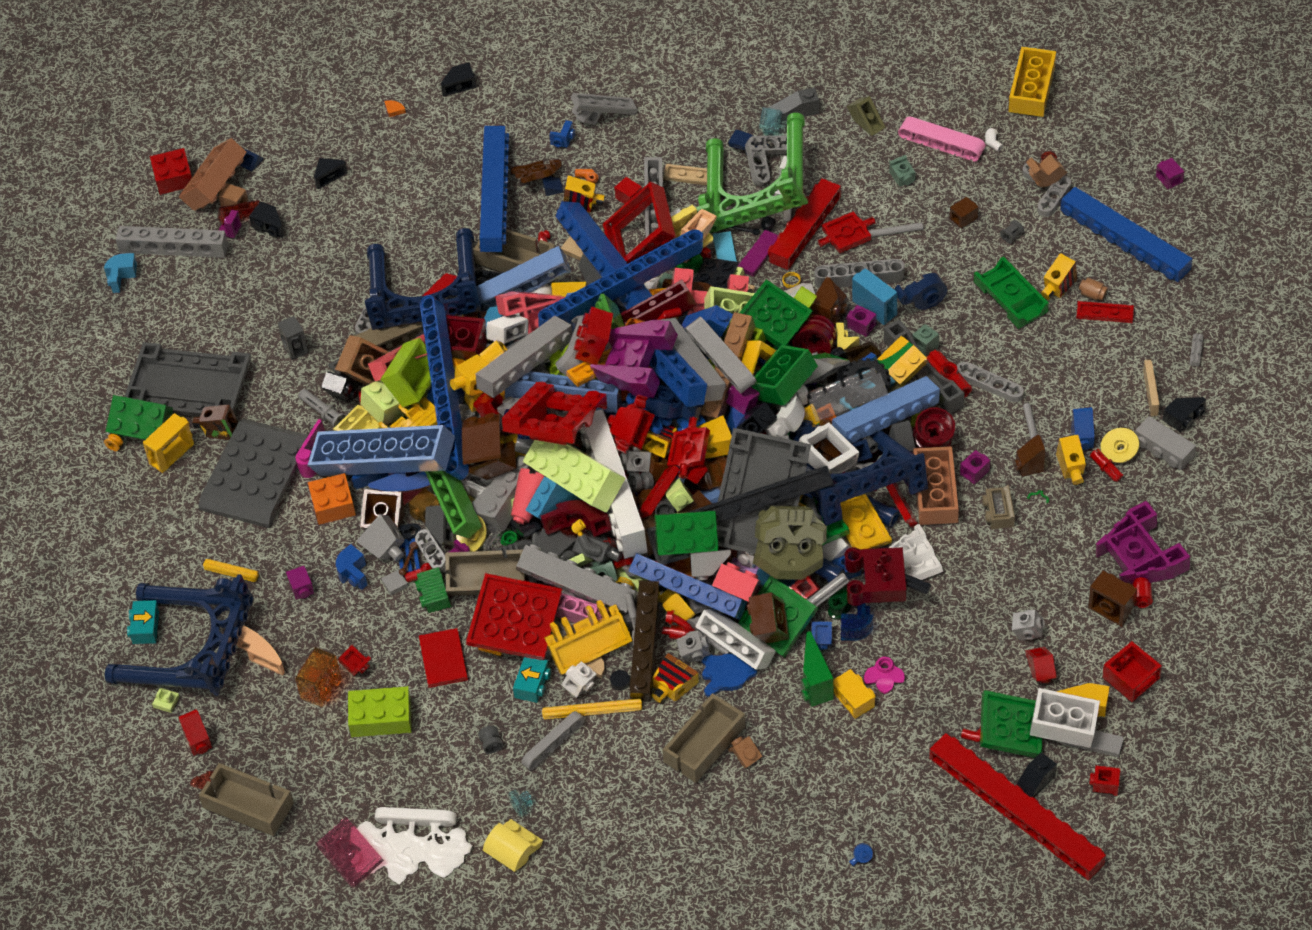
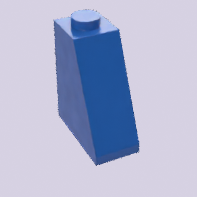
M715 305L687 315L682 326L685 330V327L698 317H702L714 332L721 337L733 314Z

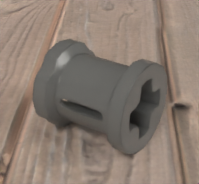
M1012 220L1010 226L1000 231V236L1011 244L1018 234L1021 235L1024 232V228L1020 222Z

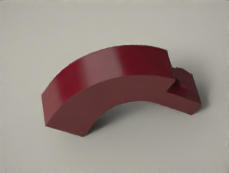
M583 500L556 504V510L540 516L547 535L572 526L579 519L585 523L586 528L589 529L593 537L612 530L608 514Z

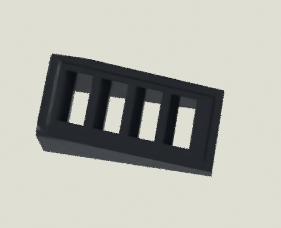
M512 518L509 523L512 531L522 537H528L541 530L540 524L534 519H531L529 523L524 522V525L513 521Z

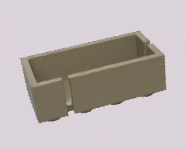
M506 229V233H503L506 234V245H502V252H480V240L473 251L475 264L504 273L555 248V244L540 240V254H538L536 238Z
M523 549L506 550L508 558H504L502 550L445 553V568L447 572L446 592L448 596L479 595L485 573L526 581V574L516 570V565Z
M713 693L701 705L702 710L698 709L662 749L664 763L676 771L681 769V774L695 783L698 782L746 727L745 713Z
M218 763L210 776L211 782L207 781L199 794L204 809L272 836H275L294 804L289 790L277 785L272 787L269 782Z

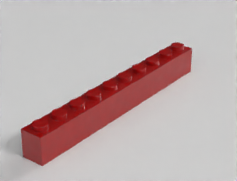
M945 733L930 748V760L1089 881L1105 865L1106 855L1101 848L1092 845L1084 835L1075 832L1067 822H1062L1051 810H1046L1034 797H1029L1021 787L1008 781L1004 774L995 771L987 761L979 759L971 749H966L962 746L958 739Z

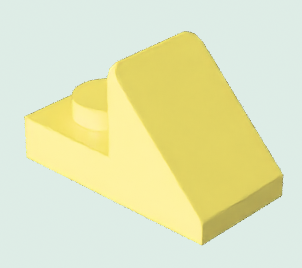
M836 323L837 347H842L846 350L860 345L859 337H848V330H844V323Z

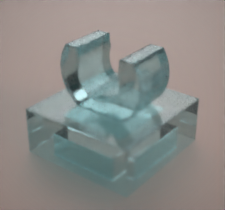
M516 789L509 792L510 804L520 818L527 814L526 807L533 804L531 801L532 796L528 791L523 792L521 795L518 794Z

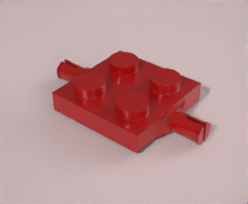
M853 211L822 224V230L826 237L818 239V244L822 247L831 243L839 254L871 240V234L867 227L875 224V219L871 217L863 221Z
M695 417L689 418V425L686 429L673 432L667 466L675 465L680 468L678 477L681 479L687 478L689 467L704 465L710 430L707 427L696 428L698 419Z

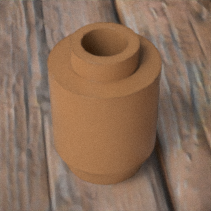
M1088 277L1086 280H1082L1079 290H1081V295L1096 301H1103L1108 287Z

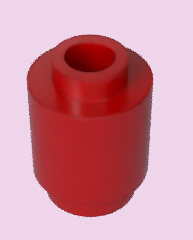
M1136 578L1132 584L1137 589L1134 605L1139 608H1146L1153 602L1152 585L1147 578Z

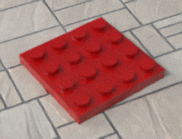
M485 573L466 639V645L544 660L548 649L544 638L552 633L550 623L555 622L562 596V588Z

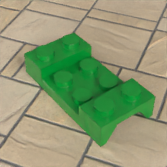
M1004 256L1000 258L993 269L986 273L974 272L973 282L984 294L988 292L1007 312V318L1018 329L1048 312L1049 302Z

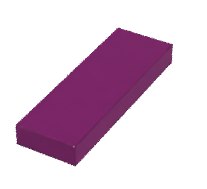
M764 230L738 267H742L745 274L754 277L769 257L768 249L777 241L778 235Z

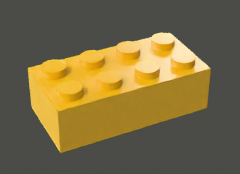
M1021 47L1009 96L1008 112L1044 117L1056 65V51Z

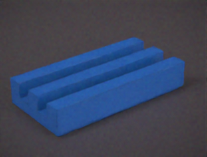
M415 538L409 542L404 540V543L399 547L400 550L402 547H405L406 558L409 554V546L412 542H415ZM416 549L413 552L416 566L415 570L420 569L418 552ZM403 557L399 560L400 569L404 565ZM411 559L406 573L414 571L412 570Z

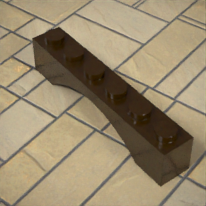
M639 580L629 693L631 699H641V701L651 702L655 634L661 593L659 581Z

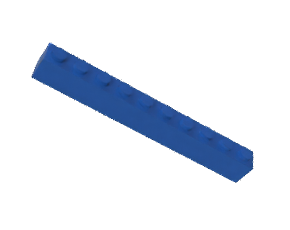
M484 126L480 252H502V245H506V234L503 233H506L507 211L503 210H507L508 166L505 165H508L509 133H505V126Z
M561 202L556 218L602 277L627 264L580 203ZM642 284L618 298L628 310L648 299L652 294Z

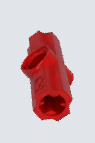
M934 350L929 353L926 358L931 366L945 378L953 380L964 392V398H966L972 392V387L957 371L956 364L949 362L940 351Z

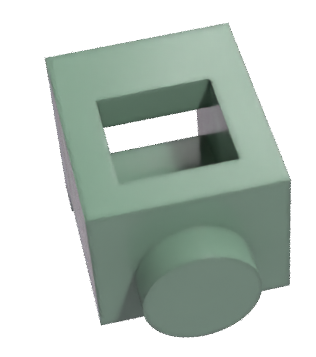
M906 155L889 161V173L899 187L909 185L915 181V170L908 162Z

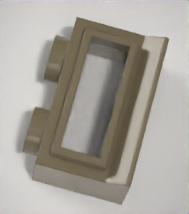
M1009 485L986 489L985 495H982L983 507H987V511H985L986 523L990 522L991 529L1014 527L1015 515Z

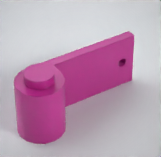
M320 419L317 420L295 457L299 472L305 478H311L317 474L308 466L317 432L325 431Z

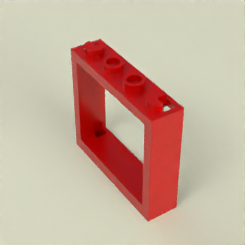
M651 181L603 223L605 236L627 264L676 237L665 190ZM653 203L658 228L626 255L621 230Z

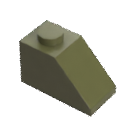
M870 96L859 98L847 106L853 120L869 135L873 136L886 128Z

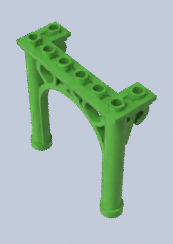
M791 113L787 116V162L785 169L781 170V175L775 182L754 194L735 196L724 191V144L717 138L709 139L706 142L707 193L699 195L698 201L700 206L696 207L697 213L703 209L717 216L709 233L808 204V200L803 194V127L805 125V117L801 113ZM777 190L780 191L781 194L773 196ZM732 203L736 204L733 209L725 211Z

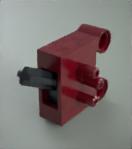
M851 547L845 551V569L848 572L856 573L864 568L865 584L859 580H853L847 585V601L853 606H859L863 603L906 601V586L923 594L929 593L931 589L930 583L905 573L903 547L876 549Z

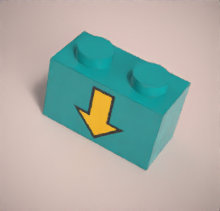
M133 601L132 609H129L131 624L127 626V636L131 637L133 644L156 643L159 621L157 601Z
M524 657L513 686L514 698L537 703L539 697H543L545 680H549L551 676L548 660Z

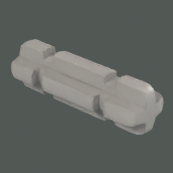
M1195 333L1193 335L1189 363L1191 366L1198 367L1200 365L1203 344L1202 334Z

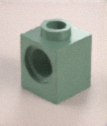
M926 324L912 334L914 341L925 357L939 347V334Z

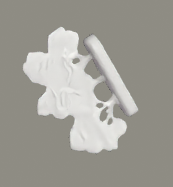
M380 807L375 810V820L379 823L387 824L384 828H376L371 822L365 821L358 828L352 829L351 842L359 847L361 852L356 854L351 863L359 874L375 873L378 869L385 866L388 868V877L397 884H400L406 879V875L413 874L418 870V863L425 861L433 873L445 878L452 873L454 868L464 863V855L470 853L473 845L466 841V832L462 828L452 829L447 834L438 828L452 827L456 824L457 814L452 811ZM392 824L409 825V829L395 833ZM414 826H431V832L424 837H418L414 834ZM387 831L386 837H382V833ZM436 833L437 837H442L444 841L443 844H439L435 840ZM432 835V840L428 841V837ZM446 836H450V841H447Z

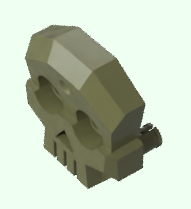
M771 506L768 510L759 512V519L756 520L755 537L758 539L753 559L754 565L775 579L803 580L823 567L822 544L826 542L827 526L817 518L812 508L805 506ZM788 525H794L791 530ZM778 541V546L774 548V542ZM806 542V547L802 548V543Z

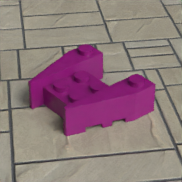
M650 320L611 329L609 343L612 348L605 365L591 364L590 367L599 381L613 384L618 389L627 390L635 396L639 394L654 398L660 381L653 369L648 368L655 349L672 350L678 334L672 323L664 320Z
M1147 500L1129 509L1125 513V517L1118 521L1114 528L1096 543V557L1098 558L1109 552L1124 571L1119 574V579L1125 583L1133 584V581L1140 577L1147 578L1150 583L1175 578L1190 570V556L1180 543L1162 551L1148 532L1157 527V513Z

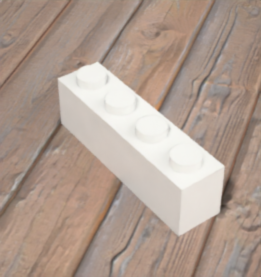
M716 609L703 610L695 626L756 670L767 668L776 650Z

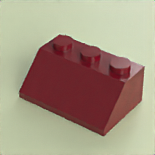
M446 315L452 358L466 361L477 354L479 355L486 349V320L484 318Z

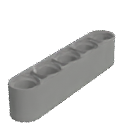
M900 259L821 265L816 267L814 272L815 286L819 288L825 278L829 277L839 288L852 287L854 275L858 272L860 273L865 268L886 284L898 283L904 279L905 264Z
M698 317L685 327L691 339L739 393L742 394L757 382L753 374L702 317Z

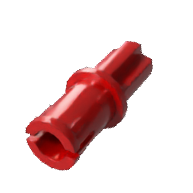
M1099 448L1090 454V458L1099 465L1102 472L1105 471L1113 481H1120L1123 474Z

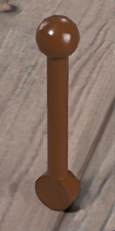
M416 542L410 544L409 554L403 568L399 570L401 576L406 575V568L412 554L418 548Z

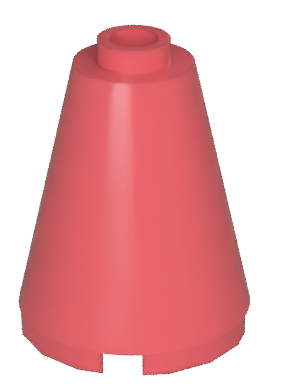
M521 468L519 471L511 516L514 517L513 521L524 525V522L529 523L534 516L527 512L526 508L544 478V475L538 472L530 474V469Z

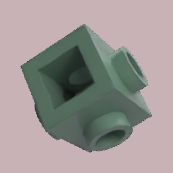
M612 559L604 562L594 560L589 565V568L596 571L597 575L601 577L607 575L612 577L614 581L618 580Z

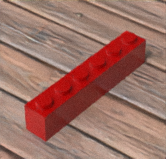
M823 178L818 184L814 185L812 193L806 196L808 204L802 205L801 208L796 210L793 219L787 222L785 230L779 233L777 241L769 247L770 263L786 270L790 269L841 198L840 185Z

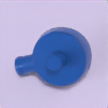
M866 843L858 844L853 851L854 858L849 862L852 866H855L857 862L866 863L870 861L873 856L871 846Z

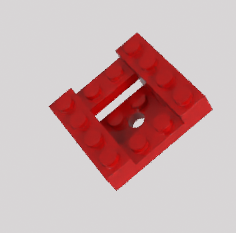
M536 382L502 417L503 431L526 435L533 440L566 445L567 443L574 444L576 434L585 424V427L592 425L597 407L607 409V395L598 391H588L584 397L578 394H565L561 391L554 392V385ZM547 408L569 412L565 417H560L555 414H547Z

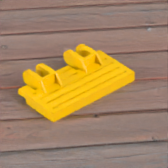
M426 397L419 401L422 407L418 403L410 405L412 408L409 411L400 404L398 406L399 410L408 419L406 420L401 416L390 428L437 425L435 406ZM382 421L378 423L379 428H388Z
M601 600L597 601V608L602 616L600 620H597L593 608L590 605L586 606L585 609L588 617L572 624L576 633H573L567 618H561V623L567 634L564 637L561 636L555 622L550 623L553 634L544 639L561 675L566 673L572 665L577 666L581 661L585 664L632 641L616 604L608 607L611 614L609 617Z

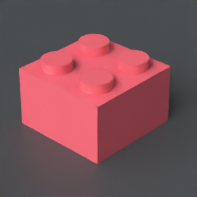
M729 562L727 565L721 564L712 586L749 602V597L755 596L761 581L757 579L758 575L747 570L745 573L739 571L740 567Z

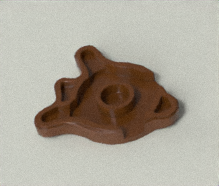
M555 159L549 160L550 164H544L543 160L527 165L513 166L510 170L511 174H515L516 179L521 180V183H527L554 174L562 166V161Z

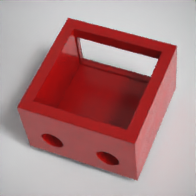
M184 148L150 156L159 195L182 190L187 186L192 176Z
M591 306L589 313L584 314L582 319L583 325H579L576 332L578 339H576L573 350H576L575 359L590 364H598L609 341L613 313Z
M1131 641L1104 664L1102 678L1129 701L1133 702L1160 679L1162 665Z

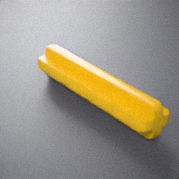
M205 559L203 563L204 569L232 577H237L238 574H241L244 580L256 582L259 577L256 570L211 559Z

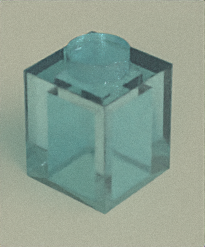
M762 107L759 129L763 130V133L774 135V132H779L783 112L778 109Z

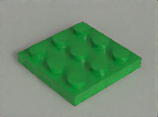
M767 279L740 311V314L752 316L755 327L762 329L765 339L778 348L781 345H787L812 313L811 309Z
M770 576L757 595L772 592L784 600L789 639L768 643L767 645L776 650L781 656L786 657L819 608L779 580ZM747 609L737 624L751 633L750 623H752Z
M984 690L981 704L980 747L1035 758L1042 752V738L1029 735L1036 701Z

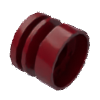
M810 315L795 334L792 347L809 349L811 354L818 352V354L825 352L830 354L836 339L834 324L822 315Z
M938 407L923 410L917 416L913 430L915 448L950 447L956 429L952 415Z

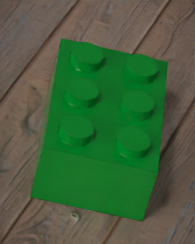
M781 345L754 376L757 382L751 387L760 393L758 401L785 406L812 375L818 365L809 349Z
M113 395L105 432L146 440L172 416L173 407Z
M714 510L654 515L657 555L718 551L716 512Z

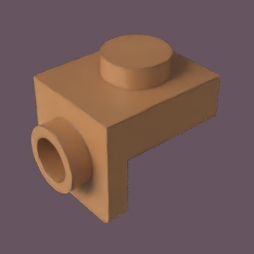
M739 736L731 742L733 746L728 748L729 752H734L744 768H747L763 757L749 736L745 738Z

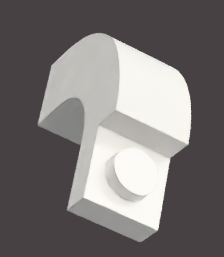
M796 393L785 406L774 404L779 413L776 415L777 418L764 429L767 435L783 437L789 431L795 432L804 419L805 409Z

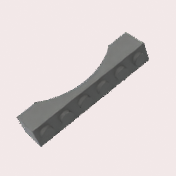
M900 320L884 327V343L888 347L902 336L920 351L910 331ZM929 362L914 375L917 380L927 376L940 388L938 405L948 413L952 414L964 407V392L953 380H949L938 373Z

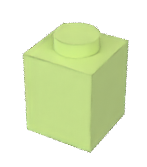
M680 478L671 483L665 492L666 497L677 512L694 501L691 493Z

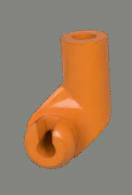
M575 169V178H585L589 182L597 183L598 175L592 169Z

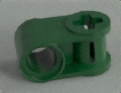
M848 584L833 594L828 600L830 606L828 615L832 619H842L851 606H853L847 601Z

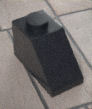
M469 62L453 66L440 84L443 97L476 88L475 76Z
M1040 752L1027 765L1016 785L1021 787L1029 797H1035L1056 776L1057 763Z

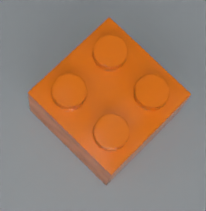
M345 473L308 482L318 525L356 516Z

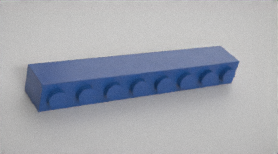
M1074 187L1061 199V211L1064 215L1074 218L1079 224L1087 226L1095 234L1105 237L1108 242L1116 244L1124 252L1134 255L1137 260L1143 261L1150 265L1152 269L1165 274L1168 279L1179 282L1191 270L1193 258L1077 187Z

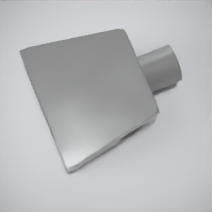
M379 514L357 540L361 546L379 559L388 560L392 557L397 562L404 556V553L399 549L404 542V538L388 515Z

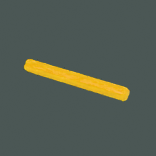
M628 699L542 708L543 719L565 718L574 711H577L582 716L642 710L641 699Z

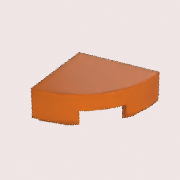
M392 100L384 101L389 117L406 113L405 107L401 103Z

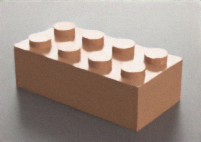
M232 138L213 147L179 195V198L194 211L199 208H205L209 203L213 204L218 198V192H221L227 184L225 182L227 179H230L236 171L234 169L244 161L243 157L246 151Z
M952 447L914 448L913 454L923 453L925 456L928 489L916 493L919 524L958 523L959 508Z

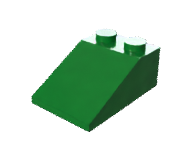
M811 631L806 634L803 679H801L803 690H801L804 701H808L810 706L813 707L833 700L834 687L832 674Z

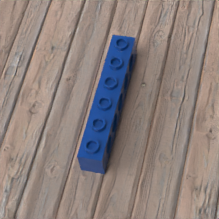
M674 348L672 350L655 349L649 366L686 407L704 405L707 383Z
M637 553L629 569V572L649 581H659L660 586L739 620L747 604V601Z

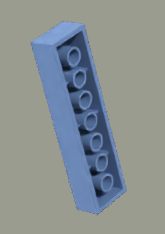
M444 425L317 432L308 466L319 476H334L343 473L345 475L445 471L455 436Z

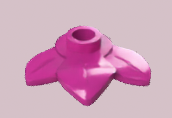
M889 657L879 658L875 666L868 668L864 675V683H876V687L883 694H887L892 690L894 682H904L902 669L896 667Z

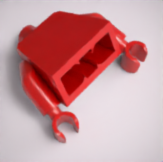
M638 394L634 403L629 404L627 407H620L616 415H610L608 418V425L611 426L610 433L615 435L616 449L624 454L627 453L626 451L630 445L642 449L655 416L644 410L648 397Z

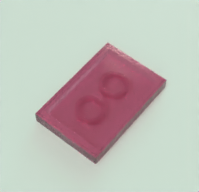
M347 817L315 844L352 888L384 861Z

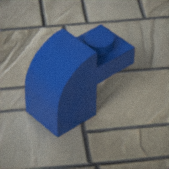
M352 544L347 546L337 556L336 569L339 580L342 583L348 580L353 587L357 586L362 590L367 586L365 575L360 570L366 565L364 554Z

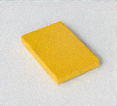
M866 493L841 502L842 518L848 526L850 533L846 535V538L852 547L876 549L891 543L892 539Z

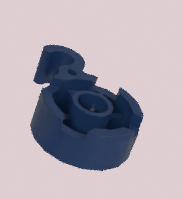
M928 273L922 275L924 278L916 283L914 281L907 285L904 290L900 285H897L894 290L897 292V298L902 305L913 302L916 308L926 310L938 305L944 299L948 291L947 286L937 273Z
M661 385L657 389L654 398L648 397L645 409L659 417L675 418L683 416L688 420L690 417H695L699 420L703 405L686 407L668 386Z

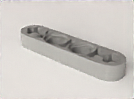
M961 362L957 365V371L968 383L1011 402H1019L1023 399L1024 390L1019 384L969 362ZM978 376H984L986 377V380L978 381L976 378ZM996 383H1000L1003 385V387L997 389L993 387V385Z
M577 711L572 712L525 754L522 759V765L530 771L536 768L549 756V752L552 753L563 743L564 739L567 740L583 725L585 718Z

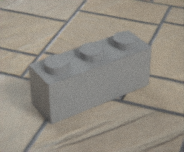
M1150 416L1135 430V434L1139 439V447L1146 448L1155 457L1165 460L1171 467L1182 470L1195 456V444Z

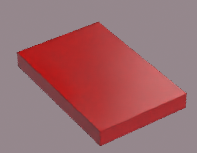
M458 628L419 635L428 688L468 681Z

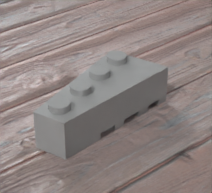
M518 455L515 458L516 469L497 476L471 503L476 514L484 520L486 528L504 532L512 520L511 499L515 496L520 469H530V474L538 472L523 462L525 456Z

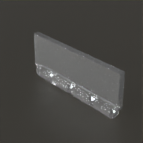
M875 367L862 372L864 378L862 380L858 373L844 378L846 385L844 387L839 380L826 385L828 393L824 392L823 387L810 391L812 399L809 400L816 422L889 395L881 373L877 374Z

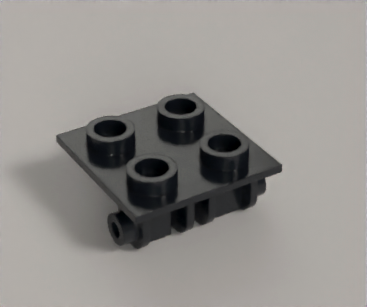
M704 258L694 282L708 283L713 287L727 289L728 278L730 274L734 275L739 262Z

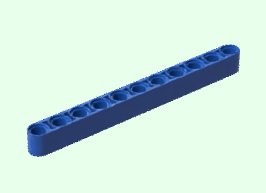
M696 229L690 230L542 309L538 313V327L553 316L571 323V320L576 316L589 313L591 306L595 307L596 302H598L600 294H605L608 298L614 300L694 257L703 250V233Z
M427 295L420 302V310L437 425H444L455 436L445 471L457 480H462L468 475L469 466L468 464L463 465L462 420L457 390H453L450 386V380L455 378L445 308L433 296Z

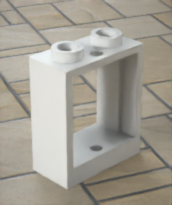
M829 422L823 426H818L813 432L805 434L799 439V442L811 444L808 463L814 469L828 466L830 474H839L857 464L859 451ZM827 438L842 455L828 462L812 445Z

